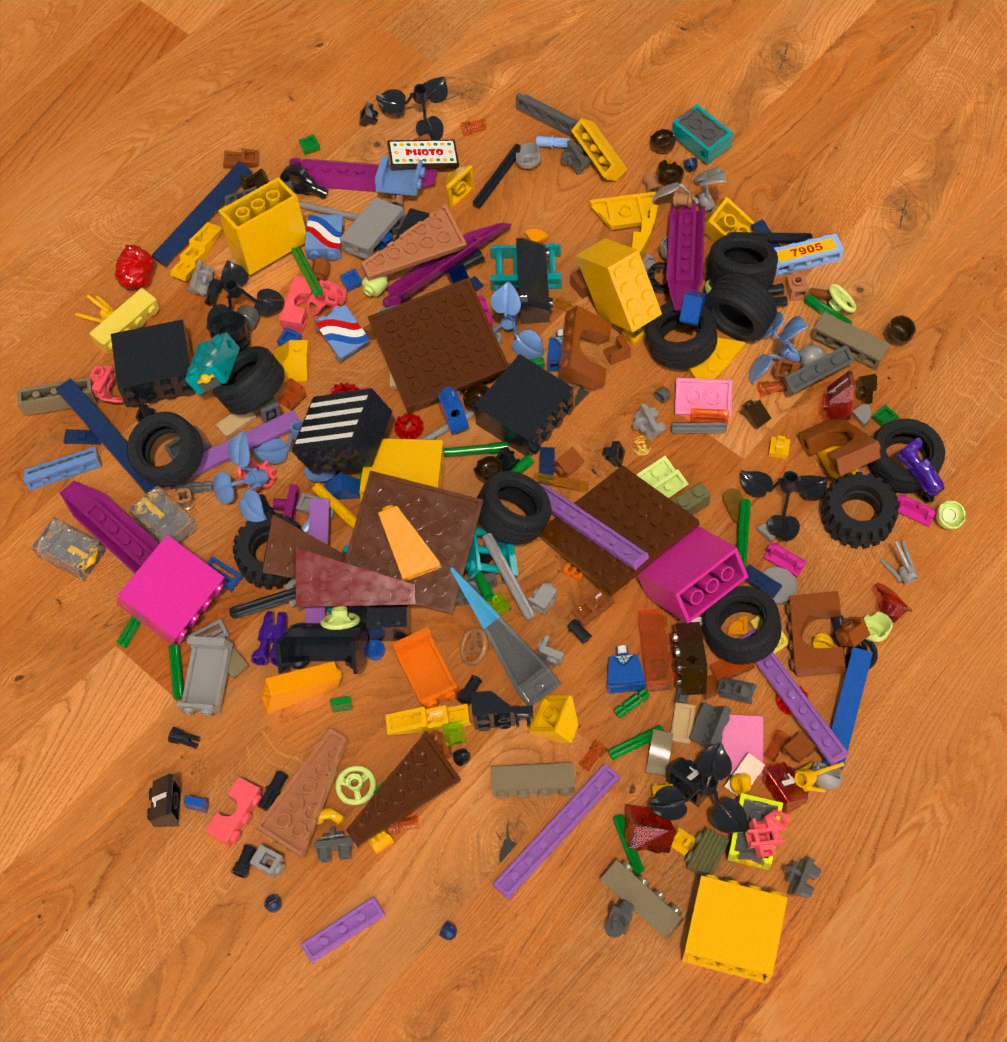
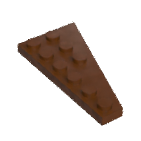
M272 515L262 573L296 579L295 547L341 562L345 561L346 555L279 517Z
M427 731L423 733L418 742L411 748L409 753L347 828V833L358 848L460 783V777Z

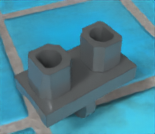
M568 140L567 148L562 152L561 162L563 165L569 164L578 175L582 173L583 168L590 166L591 159L589 156H582L584 150L581 144L575 145L572 140Z
M725 677V679H720L717 690L720 691L719 697L752 705V697L757 685Z
M330 827L329 834H322L323 841L314 842V849L318 854L320 863L331 862V852L338 851L340 860L351 859L354 842L351 837L344 838L343 832H336L335 827Z
M813 858L800 859L799 863L793 861L792 866L784 867L783 872L788 875L786 881L791 883L787 891L788 895L810 898L812 896L814 887L806 883L807 879L817 880L821 873V869L814 864L815 860Z
M626 900L622 902L619 908L615 905L613 906L605 925V932L609 937L617 938L622 934H627L635 907Z

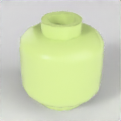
M385 275L370 281L365 277L362 280L363 292L368 296L378 297L388 286L387 276Z

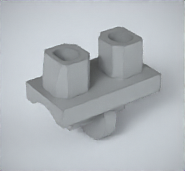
M200 260L197 261L187 290L195 295L205 296L209 283L213 280L214 268L206 266Z
M644 403L640 405V410L635 414V421L632 426L634 430H641L650 442L654 441L657 435L663 434L666 427L663 422L655 421L658 416L656 408H648L647 404Z

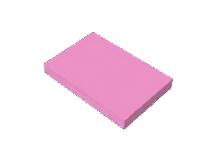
M676 378L675 415L731 418L732 380Z
M729 715L730 720L723 730L721 741L732 763V770L729 776L734 773L747 753H750L763 763L762 716ZM763 770L759 774L758 778L763 777Z

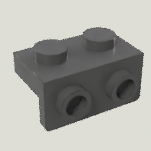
M706 702L702 703L689 739L704 748L720 743L723 738V730L730 720L731 709L726 706L714 707Z

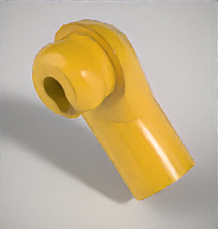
M324 808L317 824L320 825L324 820L330 819L336 824L341 825L345 816L332 808Z

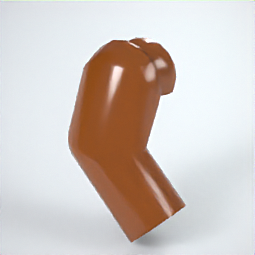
M810 288L809 294L816 298L828 301L832 299L829 289Z
M432 731L430 737L441 748L445 758L452 757L450 738L439 731Z

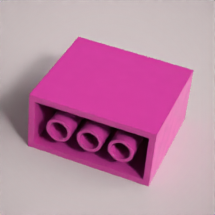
M698 526L639 573L637 577L647 598L689 624L746 580L748 575L737 547Z
M166 535L117 595L116 604L169 644L174 645L176 642L180 644L187 635V628L195 626L200 617L199 613H205L211 605V598H217L223 590L224 576L169 535Z

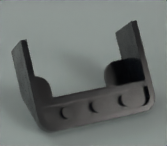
M516 238L521 324L550 322V309L553 308V297L549 298L546 259H550L549 248H545L543 243L526 238Z
M296 623L291 625L275 643L278 673L283 674L288 666H292L293 669L302 668L308 661H345V665L353 669V674H358L366 661L368 642L366 623H359L354 627L342 630L326 629L320 623Z

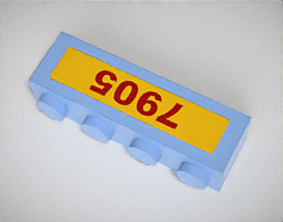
M837 233L808 239L799 243H791L783 247H775L774 249L778 254L775 277L841 261L844 249Z

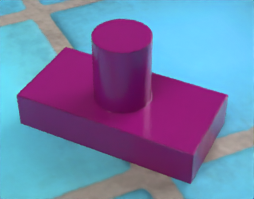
M290 484L287 499H273V509L284 510L283 517L289 516L293 521H295L296 507L300 497L298 485Z

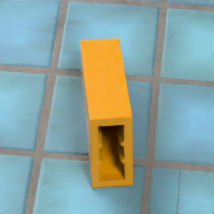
M393 505L382 508V512L378 514L403 580L408 581L442 568L441 563L397 506L393 507Z
M333 661L265 678L261 698L266 713H272L338 688L339 682L342 679L340 668H337Z

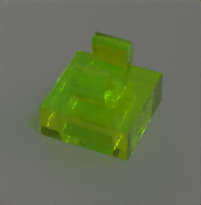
M501 592L495 594L492 600L486 601L500 616L512 610V606Z
M463 721L442 724L446 746L466 743Z

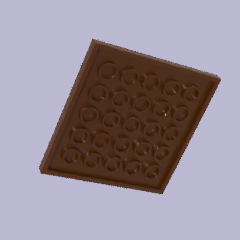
M469 278L368 316L369 323L407 411L437 400L438 393H441L445 387H451L457 392L501 375L509 366Z
M622 465L574 504L648 553L649 558L636 570L632 569L558 517H555L546 524L538 537L612 596L697 528L700 523L689 512Z
M370 470L344 563L404 581L378 514L386 506H397L442 566V568L405 581L416 585V605L453 614L460 586L453 576L450 567L454 568L462 577L464 576L484 500Z

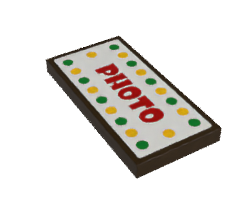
M455 139L387 140L391 170L417 169L419 159L423 160V167L426 169H457L459 167Z

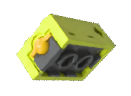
M741 793L739 803L744 808L747 816V830L750 829L749 822L752 819L756 818V822L762 821L772 810L782 812V802ZM775 815V817L778 820H780V816ZM745 832L732 833L727 861L765 870L770 869L773 856L757 858L755 849L748 848Z

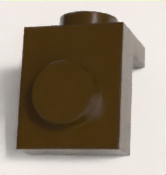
M259 169L248 178L243 174L240 175L241 186L244 190L256 186L259 188L269 182L263 169Z
M871 374L858 377V397L862 398L865 404L873 403V391L877 390V375Z
M751 399L742 405L743 408L739 411L740 414L747 416L754 429H758L771 419L761 400L752 401Z

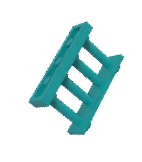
M545 244V248H549L550 255L549 273H547L548 289H562V273H556V257H561V244ZM516 245L490 246L491 259H496V275H490L491 291H496L499 286L508 281L519 288ZM513 258L514 274H503V259Z
M476 528L466 565L469 579L475 577L480 571L500 573L497 565L480 562L479 553L491 555L486 546L478 545L477 536L483 537L488 533L481 528ZM495 538L515 578H517L519 574L514 544L505 543ZM501 575L502 583H506Z

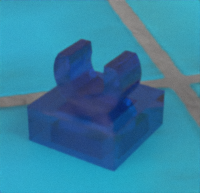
M458 263L446 271L451 284L469 278L462 263Z

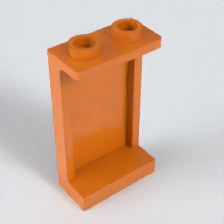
M428 627L392 643L394 653L421 707L426 709L434 708L443 701H451L456 698L459 693V687L453 680Z

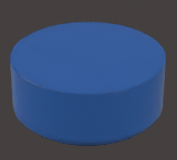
M379 640L369 641L367 643V657L374 661L383 658L385 655L384 644Z

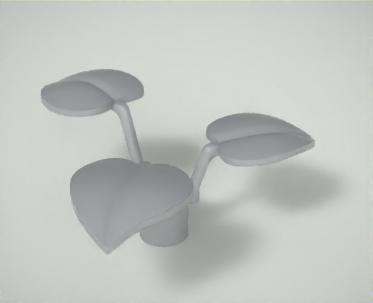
M720 166L704 171L694 178L695 182L701 181L698 183V186H704V191L697 194L698 198L693 195V200L695 204L699 203L701 208L705 206V211L715 207L708 184L726 183V171H720ZM675 182L659 189L653 196L652 201L654 203L656 199L670 194L678 188H682L686 193L690 191L683 184Z

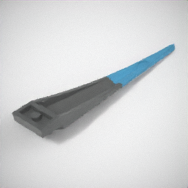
M450 567L453 576L483 627L517 693L527 706L535 705L562 684L561 681L551 670L550 666L454 568Z

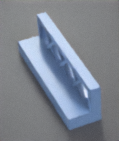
M92 447L23 470V480L29 491L101 468L102 466L96 447Z

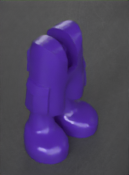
M917 438L900 450V453L896 456L911 470L910 473L921 484L920 486L929 495H936L944 487V482L936 473L927 458L921 460L918 450L923 442L920 438Z
M266 612L257 639L260 642V646L251 655V662L253 664L264 666L268 663L269 658L273 665L278 666L275 643L287 630L286 612H278L276 625H274V612ZM271 643H273L269 656L268 647Z

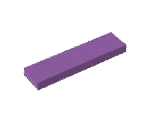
M372 897L300 945L313 964L385 917V914L376 899Z

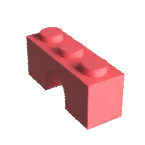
M295 276L293 283L289 285V294L284 299L283 312L279 314V322H281L283 330L288 328L298 333L304 332L308 317L306 309L299 308L298 306L307 302L312 291L303 277Z
M238 777L228 793L231 801L238 804V808L231 816H222L216 813L205 830L209 837L231 848L232 844L239 840L241 836L240 831L243 826L250 822L252 811L255 807H258V803L263 797L261 789Z

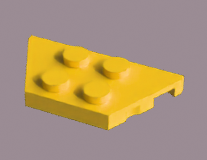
M656 192L590 200V207L611 230L642 226V218H649L651 204H654L652 199Z
M718 338L716 349L712 355L703 363L688 368V371L691 372L692 378L718 379L745 348L746 343Z

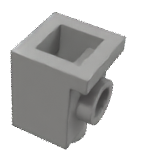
M543 583L540 588H536L533 596L528 599L532 609L546 616L557 599V590L550 583Z
M263 845L259 846L250 861L254 869L273 879L276 875H281L285 868L284 858ZM273 862L272 866L268 868L267 864Z

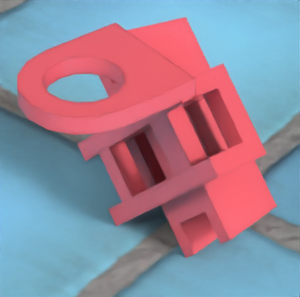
M320 279L319 283L323 289V295L315 297L313 293L306 302L308 313L316 316L325 305L331 307V310L337 307V303L343 305L346 300V290L338 287L336 283ZM311 302L316 305L315 312L310 308Z
M95 366L90 374L93 382L91 389L95 397L109 402H124L122 398L112 396L109 389H113L112 383L116 378V373H112L114 367Z
M252 458L250 460L252 464L249 467L265 470L269 481L267 484L256 488L255 491L258 492L261 488L267 490L276 482L274 477L277 474L276 468H271L267 460L260 465ZM238 467L240 480H245V475L250 471ZM243 483L248 489H250L251 487H253V486L247 485L246 483Z
M772 810L762 821L756 822V818L749 822L750 829L745 832L748 848L755 849L757 858L776 855L774 846H781L786 843V839L780 838L779 832L789 825L790 819L779 810ZM775 815L782 817L785 822L778 820Z

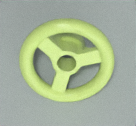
M831 284L829 292L832 299L829 300L832 308L836 311H840L843 308L847 312H855L856 304L848 292L837 284Z
M337 606L331 609L332 614L322 618L320 624L322 627L330 630L348 629L359 624L360 617L357 614L349 613L345 606Z
M357 765L344 769L338 775L335 784L338 797L349 805L366 803L372 798L373 792L376 789V779L369 769ZM352 772H361V773H364L362 776H360L359 774L353 773V774H350V775L347 777V779H345V776L348 775L349 773H352ZM369 779L370 789L361 798L360 790L363 783ZM354 782H358V783H359V784H358L357 786H355V787L352 786V784H353ZM341 785L347 786L349 790L353 791L355 799L346 797Z

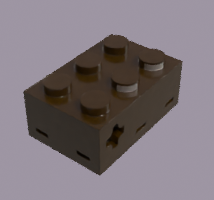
M690 622L689 624L676 623L675 632H672V643L675 644V646H672V658L676 659L674 660V671L679 674L676 675L677 687H681L682 696L706 694L708 665L700 622Z

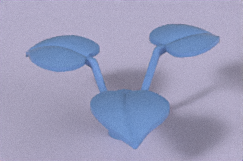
M509 281L506 282L491 297L493 309L497 313H504L501 323L493 329V332L495 333L501 327L506 330L514 329V335L517 338L512 343L514 352L517 355L521 354L527 359L538 358L545 353L542 340L537 332L530 329L523 330L518 335L516 323L518 321L517 313L521 308V300L515 287Z
M777 312L776 318L763 338L766 339L773 333L784 345L780 350L781 356L762 354L753 362L749 370V381L753 386L755 381L770 367L772 358H782L796 362L801 360L799 351L793 347L789 340L809 327L802 317L795 316L785 325L781 336H779L776 330L782 326L784 316L782 313Z
M295 421L291 424L290 429L292 433H289L288 444L281 439H274L253 449L255 455L263 462L267 460L269 464L283 462L287 458L286 451L290 450L292 439L296 440L303 421ZM305 467L304 471L307 479L314 482L328 481L335 475V471L312 473L307 467Z
M243 431L230 440L228 455L232 463H238L239 468L250 472L245 475V480L232 483L228 473L220 472L213 479V490L221 503L228 504L234 498L232 486L243 483L253 486L242 494L243 499L240 500L239 507L241 514L246 520L260 522L267 518L263 511L261 499L255 489L267 483L268 474L263 469L257 470V468L247 467L250 462V453L246 433Z

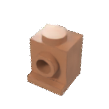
M795 271L787 276L785 285L789 300H804L810 290L805 273L800 274Z

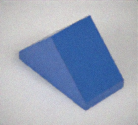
M690 289L685 293L680 322L698 326L707 293Z
M340 472L324 483V488L337 500L360 498V479Z

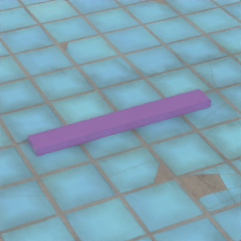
M292 410L245 432L249 451L290 433L291 424L295 421H300L295 411ZM231 439L204 451L200 466L191 478L230 461L228 444Z
M544 483L541 484L550 499L552 514L623 563L636 570L649 558L648 553Z
M310 499L309 535L329 545L330 499ZM305 607V623H320L322 618L326 616V607Z
M753 629L740 638L751 637L757 633V630ZM772 652L763 660L755 662L756 666L830 766L849 756L848 751L775 654Z
M604 764L492 884L493 887L509 900L620 780V776L608 765Z

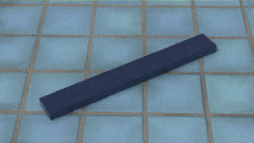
M238 162L152 254V258L166 268L189 243V240L225 204V196L235 193L241 187L240 175L243 174L248 178L252 175L253 171L241 162Z
M71 378L56 388L57 393L148 497L155 495L164 488L148 482L133 470L127 457L128 443Z

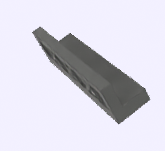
M518 93L516 95V110L571 138L574 136L571 130L579 122L578 120L526 94Z
M845 345L783 377L782 379L788 389L783 392L785 397L854 362L855 359L848 346Z

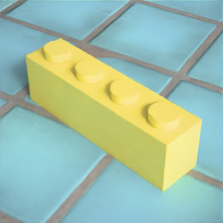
M141 288L89 333L94 344L109 355L113 351L111 334L142 327L148 319L156 315L160 310L156 298Z

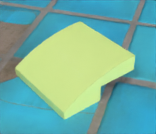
M666 456L637 474V476L668 498L689 485L678 469L675 470Z

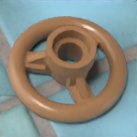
M471 627L464 633L461 639L460 656L462 661L468 666L479 664L488 652V639L482 628ZM471 635V642L469 643V647L466 649L467 640ZM470 654L478 655L474 660L467 658Z

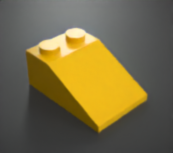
M725 197L715 205L705 218L704 233L711 240L717 241L729 232H754L751 225L755 222L728 197Z

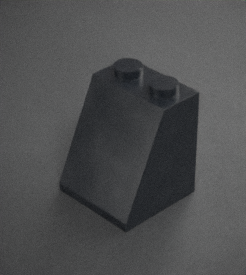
M411 605L369 606L367 608L366 629L370 639L398 641L411 635Z

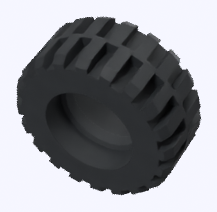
M856 472L855 475H852V473L845 474L844 478L840 476L835 480V483H831L822 504L821 520L823 524H826L825 530L827 533H832L831 537L835 541L840 540L844 546L847 544L852 545L851 548L857 549L858 546H862L863 549L870 547V544L876 546L880 544V541H885L888 538L899 514V502L896 501V493L894 491L891 492L892 487L888 483L884 484L882 478H875L870 473L863 475V472ZM850 500L867 502L874 508L877 517L869 521L853 519L844 511L842 504Z
M265 513L266 520L260 522L247 521L245 522V527H240L238 530L239 536L236 535L233 541L235 544L233 545V554L239 571L246 581L250 584L254 583L258 588L265 586V589L272 590V587L275 586L277 589L283 588L282 585L288 583L292 578L262 573L263 562L254 558L257 549L267 542L272 513ZM276 513L275 516L303 531L297 521H293L289 516L284 518L283 514Z

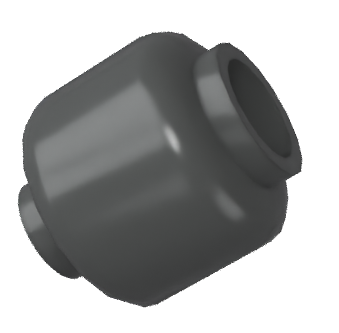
M242 305L236 312L241 313L246 318L247 329L251 331L259 320V313L253 306Z

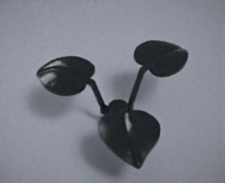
M445 76L415 85L414 92L410 93L407 100L405 94L397 89L387 90L380 95H376L379 106L390 114L404 112L405 105L413 98L416 103L422 104L424 120L417 122V134L419 136L429 134L431 140H440L444 131L443 123L436 116H431L427 119L425 101L430 99L433 103H439L447 98L448 89Z
M227 260L222 270L221 281L224 283L223 289L228 293L226 297L228 298L229 306L218 304L212 307L207 316L206 329L209 330L208 322L214 315L220 312L232 311L231 298H238L241 294L256 302L254 308L262 316H269L275 313L284 304V298L273 289H262L257 293V299L252 297L241 288L247 283L249 274L242 266Z
M744 470L740 472L741 485L751 496L764 497L767 491L772 492L778 485L786 493L782 516H772L768 520L767 525L771 534L785 541L793 540L800 530L797 518L792 516L786 517L790 494L796 491L800 492V495L807 500H818L823 497L829 478L822 476H798L793 471H787L784 473L783 478H779L773 485L771 477L766 473Z
M722 743L709 747L699 756L696 768L698 773L702 775L701 782L687 798L683 799V793L680 789L674 786H666L661 788L649 803L650 809L657 816L666 820H678L687 813L685 803L701 791L704 795H713L718 806L711 814V820L716 829L724 833H744L747 830L748 821L742 805L732 798L725 799L722 804L719 802L718 792L716 791L718 780L727 778L732 770L730 757Z

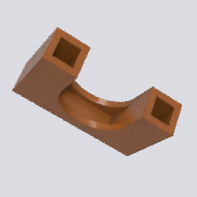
M578 305L566 312L561 359L559 361V375L592 391L605 385L607 369L590 361L583 354L579 340L581 336L597 345L603 343L610 338L611 322Z
M839 415L799 432L802 449L810 455L831 446L843 445L827 452L830 469L839 476L881 458L879 442Z
M838 591L790 596V603H787V613L791 615V621H788L789 633L793 635V640H789L790 651L794 652V658H791L792 671H796L797 677L846 673L843 647L813 648L803 640L804 630L811 622L818 619L841 617Z

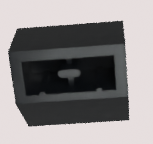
M492 691L471 693L475 730L489 731L491 728L509 729L511 726H515L513 707Z

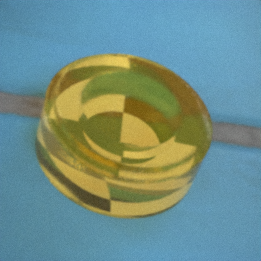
M644 436L635 438L632 445L634 453L639 456L647 455L651 451V441Z

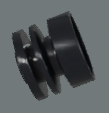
M236 311L220 312L209 320L208 327L211 339L215 335L227 332L240 347L238 353L250 348L246 318L241 313Z

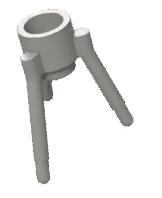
M896 540L894 543L904 563V566L899 569L900 573L898 574L884 559H881L880 562L896 577L899 583L903 581L907 585L917 580L919 576L914 568L905 541H901L902 550L899 542Z

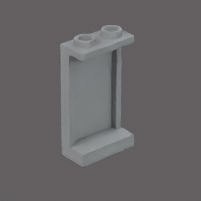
M375 197L339 238L343 251L365 260L374 254L373 249L398 220L404 221L406 217L404 208Z
M188 636L187 644L192 647L182 702H176V707L181 709L184 714L193 715L194 712H200L202 715L212 716V713H220L233 643L225 638Z

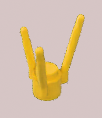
M87 295L89 300L102 309L100 311L102 319L80 313L75 315L102 323L116 310L99 295L96 298L100 302Z
M811 761L801 769L795 770L797 786L803 788L805 792L815 791L824 793L826 792L825 789L812 786L817 780V775L842 767L844 763L841 762L812 771L809 768L815 762Z

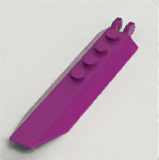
M290 158V165L295 164L303 167L309 176L315 179V183L322 187L376 192L375 176L379 164L307 158L302 161L299 158ZM426 169L425 178H422V188L435 184L436 169Z
M692 202L690 209H685L684 205H680L679 211L670 206L666 279L674 310H682L685 293L689 289L699 291L703 280L705 206L696 212L695 202Z
M502 222L467 232L463 235L467 243L465 249L424 262L386 288L389 295L383 299V305L388 308L401 304L403 300H408L411 294L424 289L427 283L437 280L440 274L450 271L456 263L512 225Z
M74 480L60 492L73 517L134 574L159 545L153 537L103 492Z

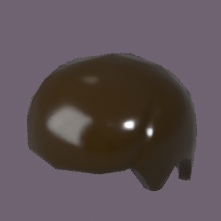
M660 129L650 136V144L658 153L669 152L675 146L676 137L673 131Z
M663 160L658 164L657 174L662 183L669 185L675 182L679 183L683 179L684 170L676 162L668 164L666 160Z
M903 315L894 317L886 328L887 338L897 345L907 344L916 332L914 322L909 317Z
M483 383L467 387L463 394L465 407L475 412L474 405L487 392L489 387Z
M486 456L477 461L476 468L474 467L473 470L478 479L485 483L490 476L503 471V464L500 459L494 456Z

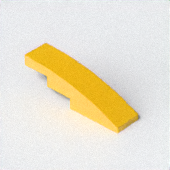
M651 204L650 218H642L641 232L634 231L632 248L639 251L641 259L651 242L655 230L658 205Z
M207 222L189 240V247L180 255V261L171 269V276L187 281L192 276L197 261L203 262L223 231V227Z
M468 704L453 707L444 705L430 709L420 707L385 715L388 735L424 733L425 731H440L472 725Z

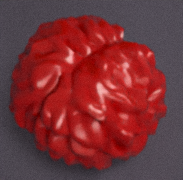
M126 244L115 265V279L118 280L122 287L128 290L131 288L138 290L151 283L150 277L154 270V259L148 251L142 250L140 246Z

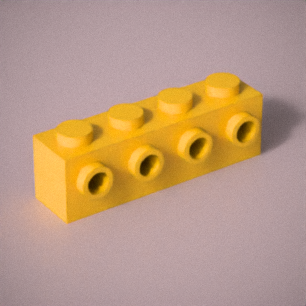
M581 118L571 130L598 168L601 175L606 180L618 181L627 170V167L593 121Z

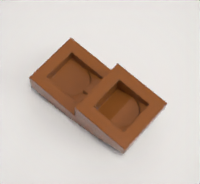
M242 148V152L224 150L223 168L232 169L238 162H241L247 168L258 166L259 150Z
M599 588L588 599L584 598L571 612L583 625H586L610 608L615 601L603 588Z

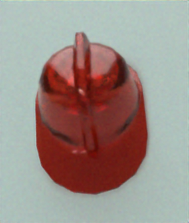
M881 583L875 584L881 594L878 608L880 612L889 616L892 623L902 618L907 611H913L889 587Z

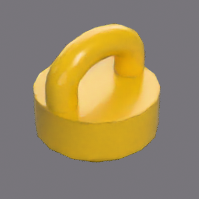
M822 633L817 634L812 641L813 648H832L833 645L832 639Z
M739 773L731 778V788L735 794H747L750 791L751 777L748 773Z

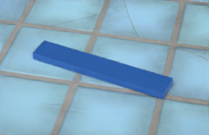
M855 647L851 651L831 728L847 751L873 652ZM824 757L822 763L830 766ZM846 757L841 761L837 762L836 764L841 762L845 764Z

